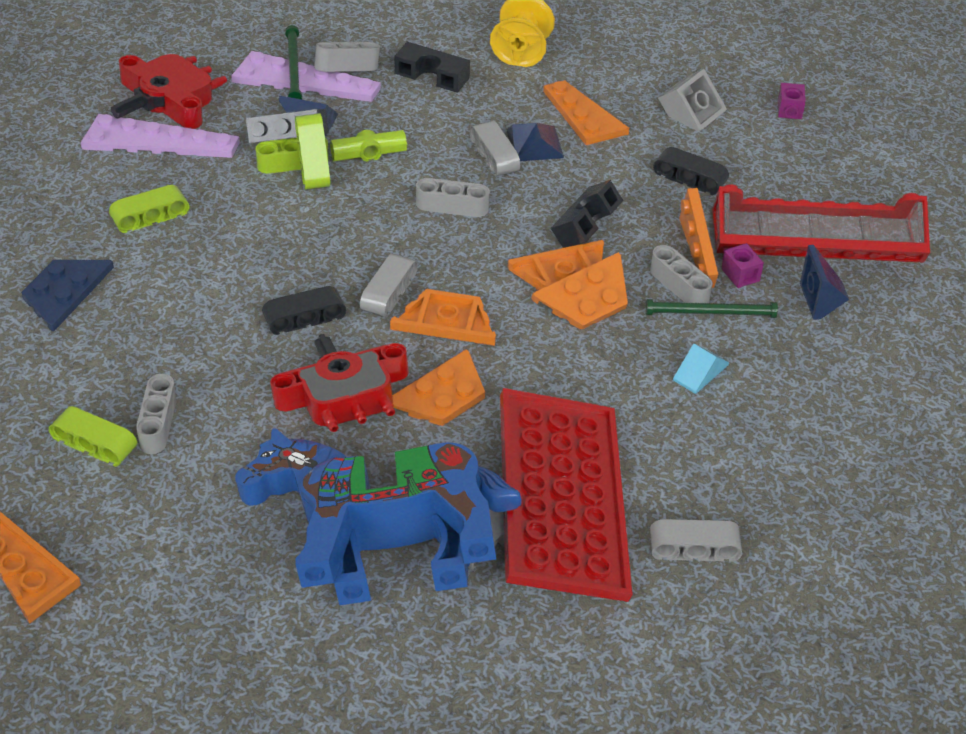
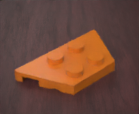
M599 240L509 259L508 270L540 290L601 261L604 241Z
M620 253L611 255L534 292L531 299L537 304L539 301L553 309V314L568 320L571 325L581 330L626 309L628 301Z
M426 289L419 295L417 300L410 302L405 307V312L399 318L394 316L390 320V330L495 346L496 334L490 328L489 317L483 310L484 305L478 296Z
M462 351L392 395L393 405L395 409L408 412L410 417L426 419L430 423L443 426L485 399V390L469 351Z

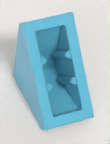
M693 344L675 374L673 381L697 394L729 365V362L708 349Z

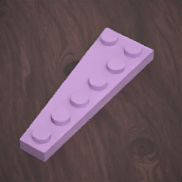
M251 51L232 74V82L261 86L262 84L272 85L275 89L290 88L289 60L263 54L262 52ZM298 62L299 88L304 93L306 91H315L325 96H337L372 102L381 89L380 82L372 81L368 78H360L347 73L319 71L314 66Z
M98 114L81 141V147L84 150L113 151V149H127V152L147 150L156 154L166 151L175 152L177 155L232 158L240 141L239 136L226 133L196 130L156 122L134 120L132 118L120 117L117 119L111 115Z

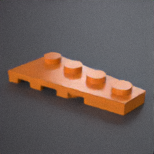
M565 80L544 85L543 92L585 145L629 135V127Z
M698 188L687 189L685 199L681 200L679 219L695 266L712 280V288H714L718 277V270Z
M0 512V577L30 624L80 587V578Z

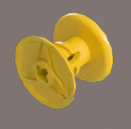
M543 0L505 1L500 9V23L495 25L490 34L492 50L506 64L522 67L533 66L541 61L546 53V39L552 33L555 25L553 12Z

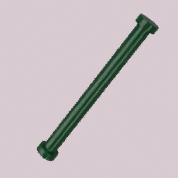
M290 25L285 29V35L288 38L290 91L288 92V97L302 100V92L299 88L297 46L299 29L297 26Z
M647 299L646 315H652L653 313L770 315V318H777L778 304L777 302H770V305L653 302V299Z

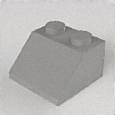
M705 69L686 76L658 97L669 117L697 131L704 129L727 110Z

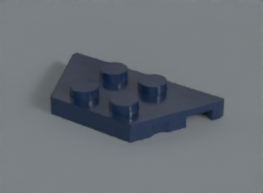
M52 260L21 292L22 298L29 306L34 308V312L39 318L42 317L47 323L48 328L51 331H55L114 268L113 261Z

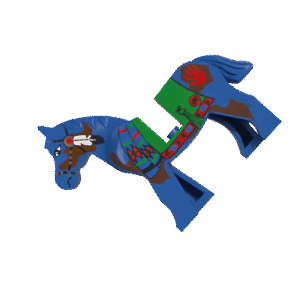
M273 428L271 440L260 444L257 458L241 468L235 475L240 499L249 506L261 504L271 495H282L291 491L299 492L309 523L306 544L301 553L296 557V568L301 588L334 583L339 605L371 601L360 551L402 547L436 538L440 543L438 552L431 561L435 591L468 587L470 563L496 560L489 509L494 512L514 510L521 505V495L518 490L508 485L495 472L478 466L477 458L469 448L450 442L396 451L397 486L371 489L364 456L347 457L340 451L317 442L304 439H288L278 429Z

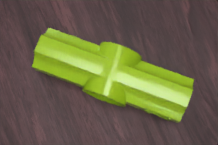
M363 130L356 137L331 140V157L333 162L354 158H362L366 162L370 159L378 160L382 154L407 151L406 135L404 130L377 134L372 130Z

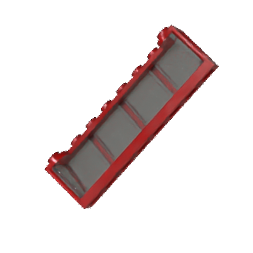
M730 184L719 186L712 207L716 253H724V250L747 243L757 255L806 257L808 245H814L824 258L924 263L930 254L927 196H920L916 193L904 194L895 206H886L884 203L862 205L859 202L841 204L834 201L819 203L804 199L797 201H785L780 198L759 200L756 197L743 199V190L736 185Z

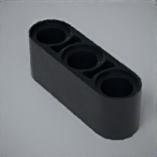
M667 147L653 165V170L658 176L663 175L665 176L664 178L677 183H685L688 187L698 188L699 191L704 193L709 192L712 196L717 194L719 186H723L729 178V172L725 166L675 147Z
M325 286L267 301L262 307V313L270 331L274 335H279V332L283 331L287 333L307 328V325L315 326L331 322L335 318L339 320L345 316L347 311L338 290L333 286Z

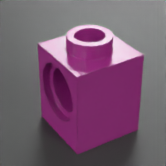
M781 83L777 100L778 117L802 119L806 102L805 84Z
M746 243L724 250L721 269L734 285L740 288L761 280L764 262Z

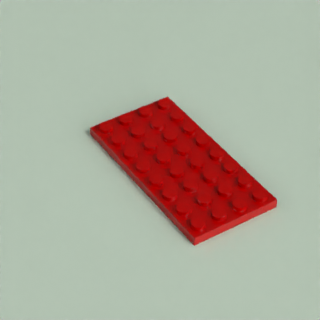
M503 388L500 394L502 479L508 485L518 490L521 495V505L518 508L503 512L506 583L629 602L633 594L615 408Z

